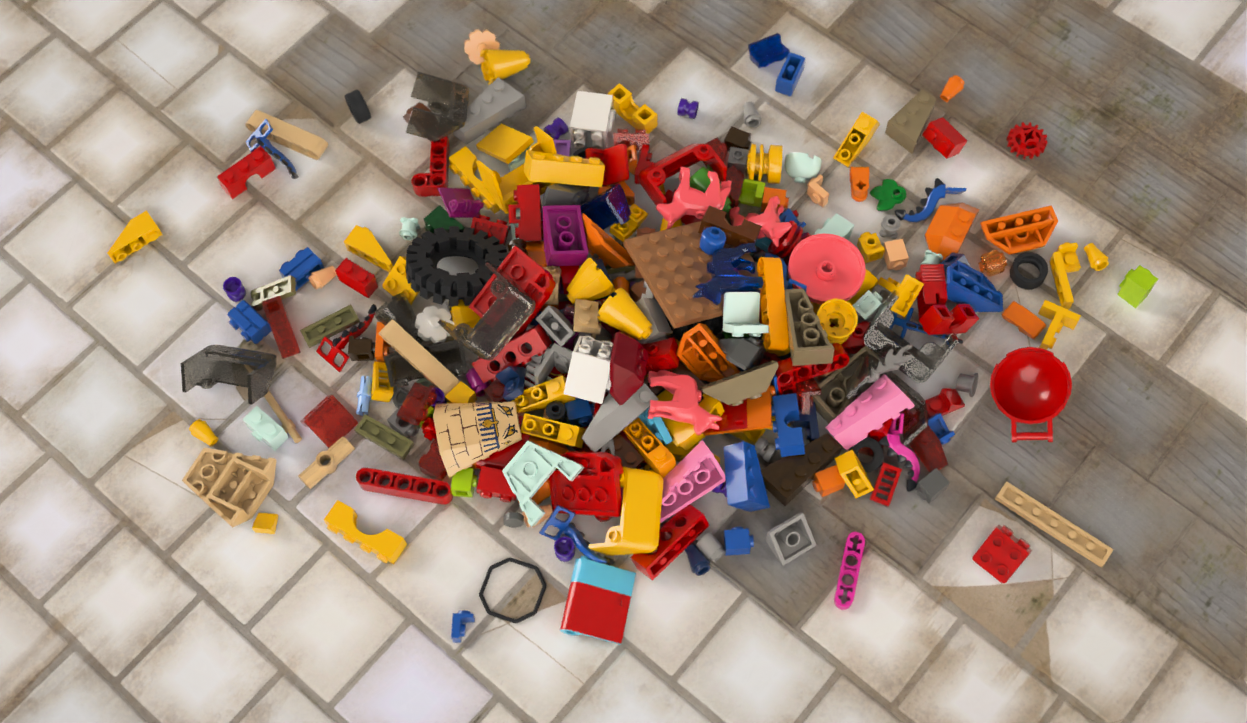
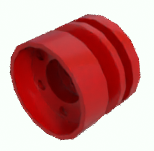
M789 221L792 227L779 239V246L776 247L771 242L768 248L769 253L781 259L784 258L783 261L787 266L790 255L796 245L803 239L812 236L808 232L802 234L803 228L801 226L797 227V223L794 221Z

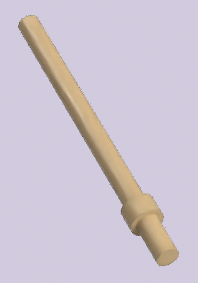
M240 354L238 359L281 421L282 428L286 433L290 434L295 443L300 442L302 438L296 431L293 421L288 419L245 354Z

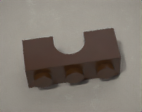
M709 206L702 218L698 233L702 234L703 230L708 227L720 228L726 235L725 244L751 253L762 226L745 219L739 226L729 225L725 221L727 212Z

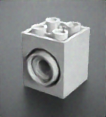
M577 91L570 124L572 147L579 149L585 147L607 149L610 134H613L615 125L613 95Z
M579 336L572 353L564 389L565 395L600 404L603 403L607 390L610 391V387H612L610 382L612 342L595 340L590 336Z

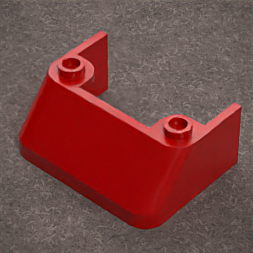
M690 144L642 169L639 172L638 178L640 185L657 206L658 204H667L666 197L658 186L662 185L667 178L680 172L681 167L688 168L699 161H705L717 173L720 182L726 181L727 167L710 145Z

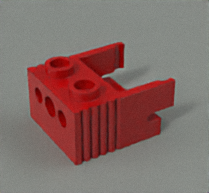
M944 264L920 265L919 271L915 274V279L924 283L917 296L919 319L932 305L946 304L948 297Z

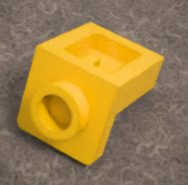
M1063 243L1059 245L1056 251H1061L1066 273L1079 271L1081 268L1076 254L1077 243Z

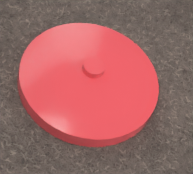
M816 234L803 239L793 249L788 263L789 279L806 285V294L809 300L821 305L831 299H843L845 301L851 299L860 290L866 272L863 256L857 247L847 239L834 234ZM792 284L795 289H802L801 287Z

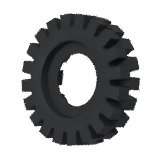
M449 226V233H447L443 227L434 229V234L430 231L422 233L421 238L416 237L412 241V245L408 246L406 254V279L408 284L411 283V288L415 292L420 291V296L426 300L433 296L434 303L442 305L446 299H449V306H458L459 299H462L465 306H470L509 253H507V248L504 244H499V239L494 236L488 238L487 232L480 230L474 235V228L465 227L462 233L459 232V226ZM459 256L473 259L477 263L478 269L471 275L469 272L457 273L456 276L449 275V272L443 269H437V264L443 258Z

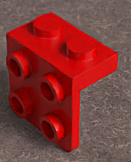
M619 144L604 150L595 148L585 149L586 159L598 158L605 165L602 187L629 179L626 144Z
M998 525L973 556L974 562L1001 583H1006L1032 552L1029 548L1030 544L1022 538L1017 539L1013 536L1014 532L1005 525L1003 527Z

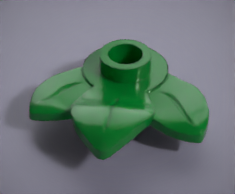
M884 179L882 186H877L870 191V195L879 200L877 211L890 210L895 204L902 203L907 196L906 190L898 186L896 181L892 179Z

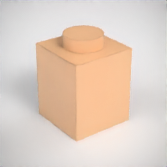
M903 239L884 242L885 251L883 256L887 269L900 270L906 267L909 257Z

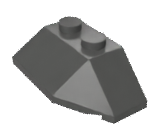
M555 183L547 187L541 204L542 206H581L589 198L588 191L590 186Z
M728 337L720 339L718 342L722 351L726 354L727 361L743 370L761 365L766 352L763 340L759 337Z

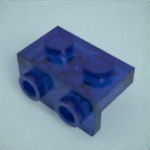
M779 33L748 45L750 60L758 68L767 67L776 61H782L790 53L789 49L781 43Z

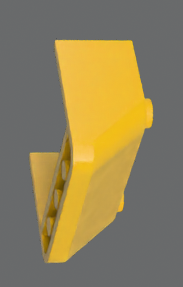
M535 126L534 131L538 142L533 144L529 150L557 154L553 138ZM480 160L476 162L484 186L499 208L506 214H509L508 205L518 204L517 201H514V190H517V185L539 184L540 195H542L548 186L555 184L529 181L524 173V164L500 177L498 172L490 170Z
M622 467L624 473L620 474L619 478L620 487H624L620 526H613L608 530L605 543L589 544V549L607 556L651 553L657 548L659 542L663 478L660 474L653 471Z

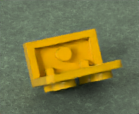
M399 256L382 287L403 305L409 307L419 292H415L411 288V283L408 284L406 279V257Z

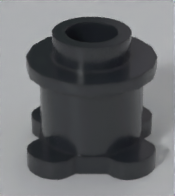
M553 401L547 405L546 415L550 420L562 423L567 422L568 418L565 415L566 410L563 403Z

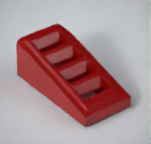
M883 462L870 500L889 507L902 469ZM884 471L895 474L894 478L885 475ZM884 478L892 481V485L882 482L881 479ZM879 485H881V486H883V487H886V488H889L890 491L887 492V491L878 489V488H879ZM876 493L888 496L887 500L877 497Z

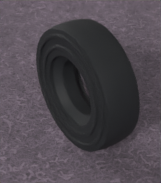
M866 437L849 448L848 451L853 450L858 457V451L861 448L869 447L874 453L873 459L867 463L860 461L865 472L869 473L880 467L884 459V451L878 441Z

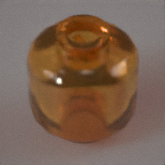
M998 250L982 254L980 257L981 262H978L981 273L985 272L988 277L1003 273L1005 267L1008 266L1004 253Z

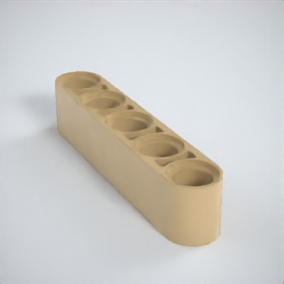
M255 110L245 124L251 132H254L267 119L273 129L266 137L267 139L315 160H319L328 147V143L323 138L259 110ZM267 124L262 128V134L268 130Z
M391 320L378 333L436 388L441 389L445 396L460 382L394 320Z

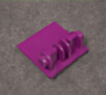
M438 188L450 218H479L481 215L479 211L483 209L484 204L480 200H474L470 189Z

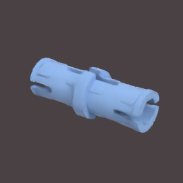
M361 376L360 390L357 392L358 404L356 414L363 416V412L364 415L369 414L372 377L366 376V379L365 376Z

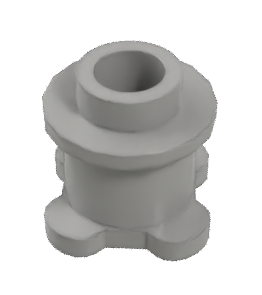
M893 215L885 216L881 222L882 230H880L879 235L896 239L900 220Z

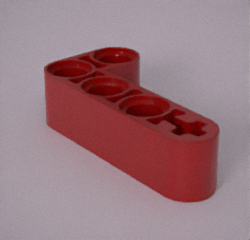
M437 127L431 133L430 173H419L412 177V186L417 196H441L438 188H448L450 143L447 131L443 127Z
M839 343L832 344L834 355L833 362L830 364L793 366L791 358L779 361V366L775 373L779 395L797 394L796 383L845 367L849 363L850 358L843 346Z

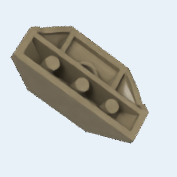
M774 360L700 386V390L704 394L728 405H740L744 399L759 398L762 396L761 393L767 391L778 369V362Z

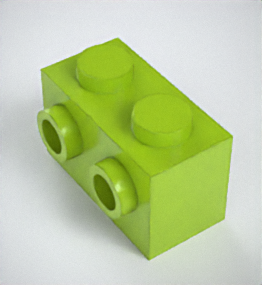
M1139 265L1135 270L1131 269L1125 275V279L1119 285L1121 289L1117 295L1136 309L1148 296L1158 278L1148 269Z

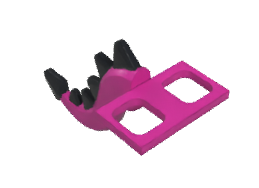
M900 414L899 417L893 419L887 436H881L882 438L879 443L889 447L888 456L897 454L899 463L906 460L905 468L912 469L908 472V475L912 478L907 480V491H912L917 486L920 465L915 453L900 442L898 434L903 433L904 414ZM900 418L899 430L896 431V420Z

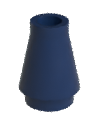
M695 544L689 545L685 552L692 572L697 576L707 573L710 570V561L699 551Z

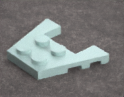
M527 441L502 472L513 494L517 496L520 502L519 505L528 518V523L531 526H535L546 512L532 500L534 494L556 469L563 473L570 481H573L584 469V466L531 441Z

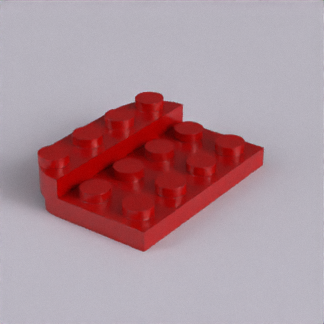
M514 246L470 304L469 308L496 331L507 336L516 337L527 328L549 299L556 283L549 271L544 269L519 247Z
M569 451L560 454L583 465L584 469L573 481H570L558 469L551 474L549 485L552 510L554 511L559 505L580 515L621 516L622 497L619 475L624 472L620 457L607 452ZM560 510V511L558 512V513H563V514H569V513H567V512H565V511H562V510Z

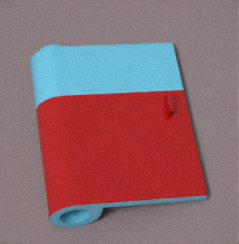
M587 556L577 558L560 631L573 636L583 634L621 645L636 573L592 561Z

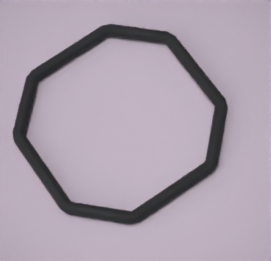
M506 558L489 567L480 589L479 597L489 615L512 623H519L537 613L546 590V582L537 566L514 558ZM509 561L534 569L542 583V589L534 610L518 619L490 611L483 596L492 570Z

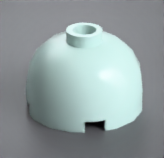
M791 152L789 155L786 154L785 170L790 177L795 178V182L805 183V180H811L817 176L821 168L822 159L815 155L812 159L806 153Z

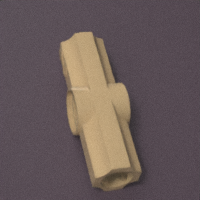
M342 436L327 451L320 452L316 456V460L298 477L311 489L327 474L335 472L337 465L353 452L355 448ZM331 460L329 464L323 465L324 461Z

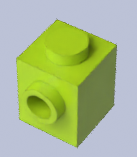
M473 468L462 469L452 476L451 492L453 496L473 498L474 487L478 485V475H475Z

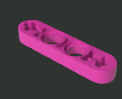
M859 532L850 533L845 543L834 597L835 605L841 610L849 609L854 600L865 545V538ZM854 538H857L859 543L856 546V550L851 551L853 547L852 541ZM848 556L855 557L857 564L854 566L848 565L846 558ZM845 575L851 576L853 583L851 585L844 584L842 577ZM844 590H848L846 599L849 601L842 604L841 599L838 598L842 597Z

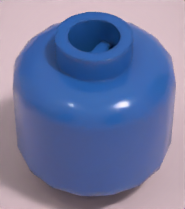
M717 227L704 229L699 242L701 250L708 255L721 253L725 245L726 235L724 231Z

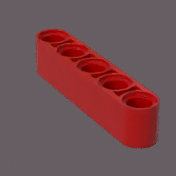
M361 468L356 473V480L365 491L442 505L450 503L453 499L450 485L445 481L372 468ZM365 477H371L369 481L362 482ZM390 480L387 485H381L383 481ZM405 483L409 484L405 489L400 488ZM422 487H428L426 492H419ZM442 490L448 491L444 496L438 495Z

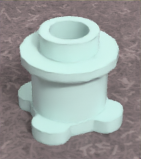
M402 217L400 222L403 224L399 235L407 241L415 239L417 237L416 230L420 229L419 220L417 218Z
M926 250L923 258L924 261L920 265L940 264L943 256L931 250Z

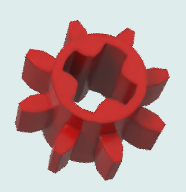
M428 417L422 423L421 429L423 430L424 437L432 441L433 438L437 439L434 418Z

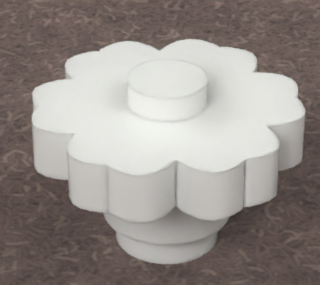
M436 306L425 307L423 313L417 314L415 321L418 336L424 341L431 340L434 344L445 342L446 337L451 336L453 332L454 322L450 320L451 314L444 308L438 310Z

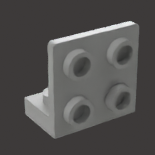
M555 343L551 349L547 348L543 356V362L537 364L533 372L535 375V386L544 383L554 367L561 373H568L573 352Z

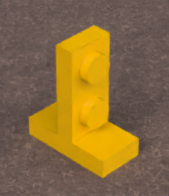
M907 274L901 284L890 277L887 280L880 277L878 280L879 285L894 293L887 308L903 317L908 313L924 283Z
M1045 300L1038 314L1052 321L1039 348L1045 350L1048 348L1052 349L1057 339L1054 338L1055 333L1059 334L1063 326L1074 330L1081 315Z

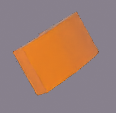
M1015 301L1002 313L1003 319L1017 326L1020 332L1032 339H1035L1046 327V324Z

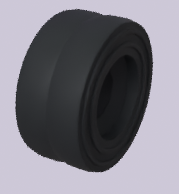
M354 90L345 95L347 105L358 124L371 119L368 106L359 90Z

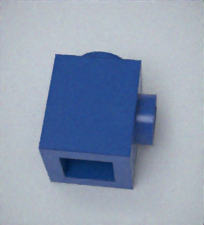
M739 526L733 527L732 530H724L725 556L750 554L751 547H754L753 535H749V528L744 529Z

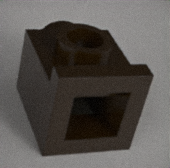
M349 336L348 354L351 361H374L376 342L366 337L354 339L353 336Z

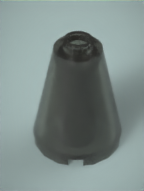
M404 293L392 297L393 301L390 303L385 302L376 311L375 318L377 321L386 326L391 320H394L419 344L424 341L417 334L418 329L415 327L416 315Z

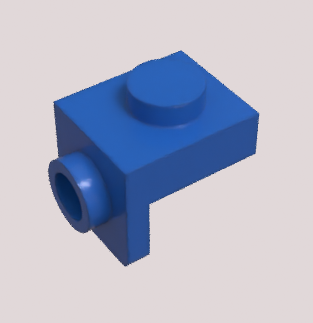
M937 413L921 422L931 443L943 445L951 440L950 437L955 435L954 431H949L941 413Z

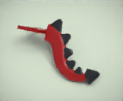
M371 305L368 311L369 315L364 318V322L359 323L358 327L355 325L350 331L344 330L339 338L333 339V341L324 336L316 352L337 371L341 372L349 359V356L341 349H344L349 342V336H353L356 339L369 327L377 311L376 305ZM325 341L331 346L328 355L321 350ZM338 353L344 357L340 367L334 362Z

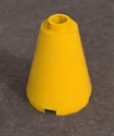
M484 49L480 53V57H483V62L480 63L485 81H489V85L498 77L503 80L528 68V64H530L529 54H526L525 51Z
M620 287L614 291L617 295L615 297L609 296L598 312L600 316H597V318L638 340L642 338L647 339L653 331L651 329L652 324L626 290Z

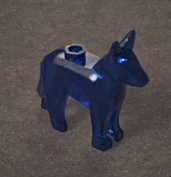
M745 243L734 248L716 250L712 254L710 262L707 263V273L711 274V279L706 283L695 286L700 290L693 294V298L705 297L714 304L719 305L721 303V295H724L726 292L760 293L761 290L759 288L763 287L762 277L744 276L738 272L739 270H747L751 274H755V262L741 258L744 253L756 252L755 243Z

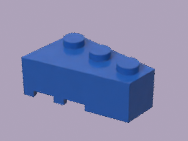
M744 441L724 446L727 505L748 512L770 508L755 446Z

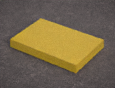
M501 123L479 141L476 147L478 150L509 164L532 145L534 140L532 137Z

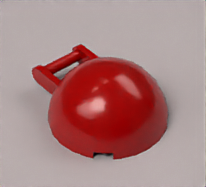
M1037 347L1019 348L1006 354V357L994 367L990 380L991 395L998 409L1011 419L1012 443H1017V440H1048V442H1053L1052 419L1065 408L1071 395L1072 380L1066 364L1055 357L1051 351ZM1047 421V432H1017L1016 422L1037 424Z

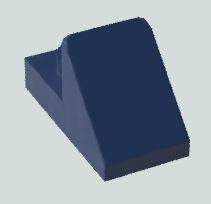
M509 366L495 375L505 385L503 398L507 402L523 394L526 375L524 367Z
M811 402L799 415L800 420L793 422L792 427L805 428V437L809 439V442L820 437L815 402Z

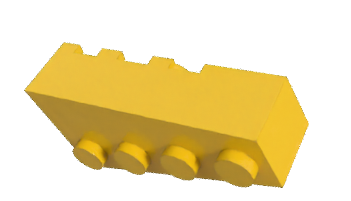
M526 150L524 173L529 181L602 187L605 165L598 158L584 159L579 156H564Z

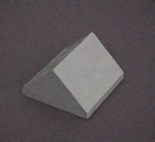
M642 298L635 302L652 324L651 329L653 330L647 339H636L641 345L673 333L656 298Z
M803 512L798 513L768 531L765 540L781 565L787 564L817 546Z

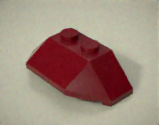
M623 331L615 333L610 360V382L612 386L610 387V394L619 405H623L643 385L647 360L649 359L648 351L643 348L640 342Z

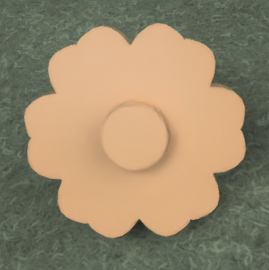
M476 29L469 34L470 39L464 42L465 53L469 54V60L476 65L483 62V57H480L482 50H499L500 47L499 42L495 40V34L487 29L483 32Z

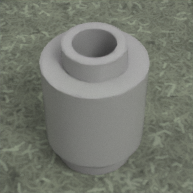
M704 532L696 539L698 542L696 547L708 560L716 562L726 552L723 549L724 546L711 532L708 534Z

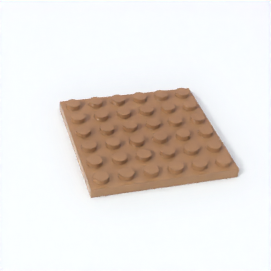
M701 221L624 240V247L674 329L723 316L724 294L726 292L759 293L757 265L748 252L725 244L722 252L717 255H708L701 250L699 242L702 234L698 233Z

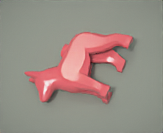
M681 167L679 173L680 185L673 195L672 203L658 204L656 210L668 221L667 229H670L685 214L702 219L709 206L723 210L726 198L731 191L732 181H721L720 188L717 173L708 171L707 176L710 179V185L706 192L703 193L690 187V168Z
M778 196L769 199L768 206L762 214L749 213L744 217L738 213L740 211L738 206L731 208L729 214L732 226L741 225L744 219L761 225L758 239L767 237L772 240L776 247L779 246V239L792 227L790 222L780 221L779 216L784 211L782 205L777 208V205L780 204Z
M666 370L648 372L650 387L662 386L674 395L672 401L650 400L648 419L664 417L674 421L690 423L694 426V431L697 435H701L709 428L719 429L715 421H720L722 418L708 413L698 405V402L701 401L702 392L698 390L694 378L689 375L676 374Z

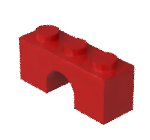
M260 146L219 174L217 179L224 191L233 200L247 190L245 184L248 178L258 174L262 179L274 171L276 167L270 155Z
M957 304L951 311L945 305H932L919 319V322L928 335L963 334L979 320V317L970 304Z

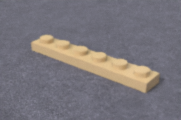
M1007 481L995 498L999 503L1101 568L1114 550Z

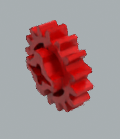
M1022 122L1021 126L1016 124L1014 129L1011 128L1008 134L1007 147H1012L1011 153L1017 152L1016 157L1022 155L1023 159L1026 156H1029L1030 159H1033L1034 155L1039 157L1040 153L1044 152L1048 143L1046 141L1047 135L1043 134L1044 129L1038 130V125L1033 127L1031 122L1028 125Z

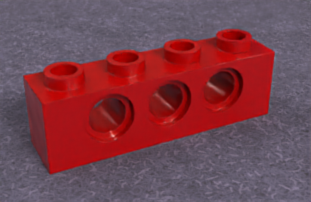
M537 324L478 357L472 365L483 383L489 380L494 382L497 380L495 375L505 368L516 366L520 363L525 365L532 360V356L536 354L538 356L543 355L552 342L543 327ZM525 343H529L532 346V350L528 349ZM509 352H513L516 358H512ZM494 360L500 363V367L494 364Z
M689 504L677 512L659 530L658 546L653 552L633 554L630 558L636 568L653 581L710 525L704 514Z

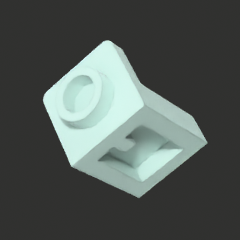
M868 290L852 306L867 320L880 307L882 308L884 304L881 302L883 298L876 291L872 293Z

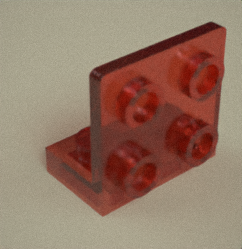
M327 395L300 421L305 427H309L328 448L342 436L347 435L358 424V421L333 395Z

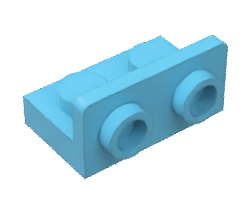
M648 409L638 417L664 446L673 441L661 417L648 419Z

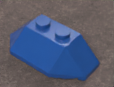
M958 260L947 267L946 288L949 300L956 304H970L974 312L1003 311V294L996 290L984 274Z

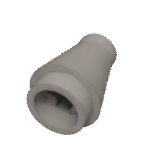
M747 102L743 106L744 123L749 128H756L761 123V116L756 110L754 103Z

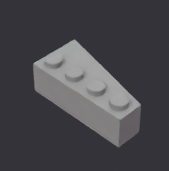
M498 77L451 123L453 135L467 145L485 134V131L489 128L498 126L499 122L505 118L509 119L514 116V113L518 110H524L526 108L525 95Z

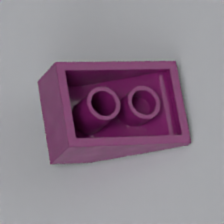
M580 205L543 206L544 251L547 266L582 265L587 259L588 248Z

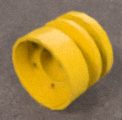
M751 144L747 157L749 180H754V174H758V181L761 182L762 176L767 175L768 183L780 184L782 145H770L768 153H764L763 144H760V152H756V144Z
M843 299L827 300L815 314L818 315L820 325L826 331L828 340L832 344L844 343L857 326L858 316L856 310L849 302ZM832 323L835 324L833 328L829 326Z

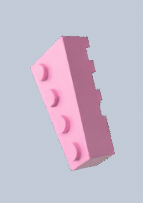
M883 374L825 428L848 450L868 437V432L879 430L883 427L882 423L890 418L896 419L900 416L899 412L906 408L910 410L915 405Z
M703 440L663 478L660 523L726 481L723 470Z

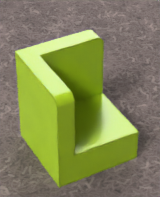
M744 179L740 203L761 207L765 182Z

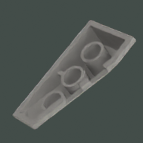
M645 383L623 405H619L609 391L582 439L593 452H597L650 408V400L657 401L658 398Z

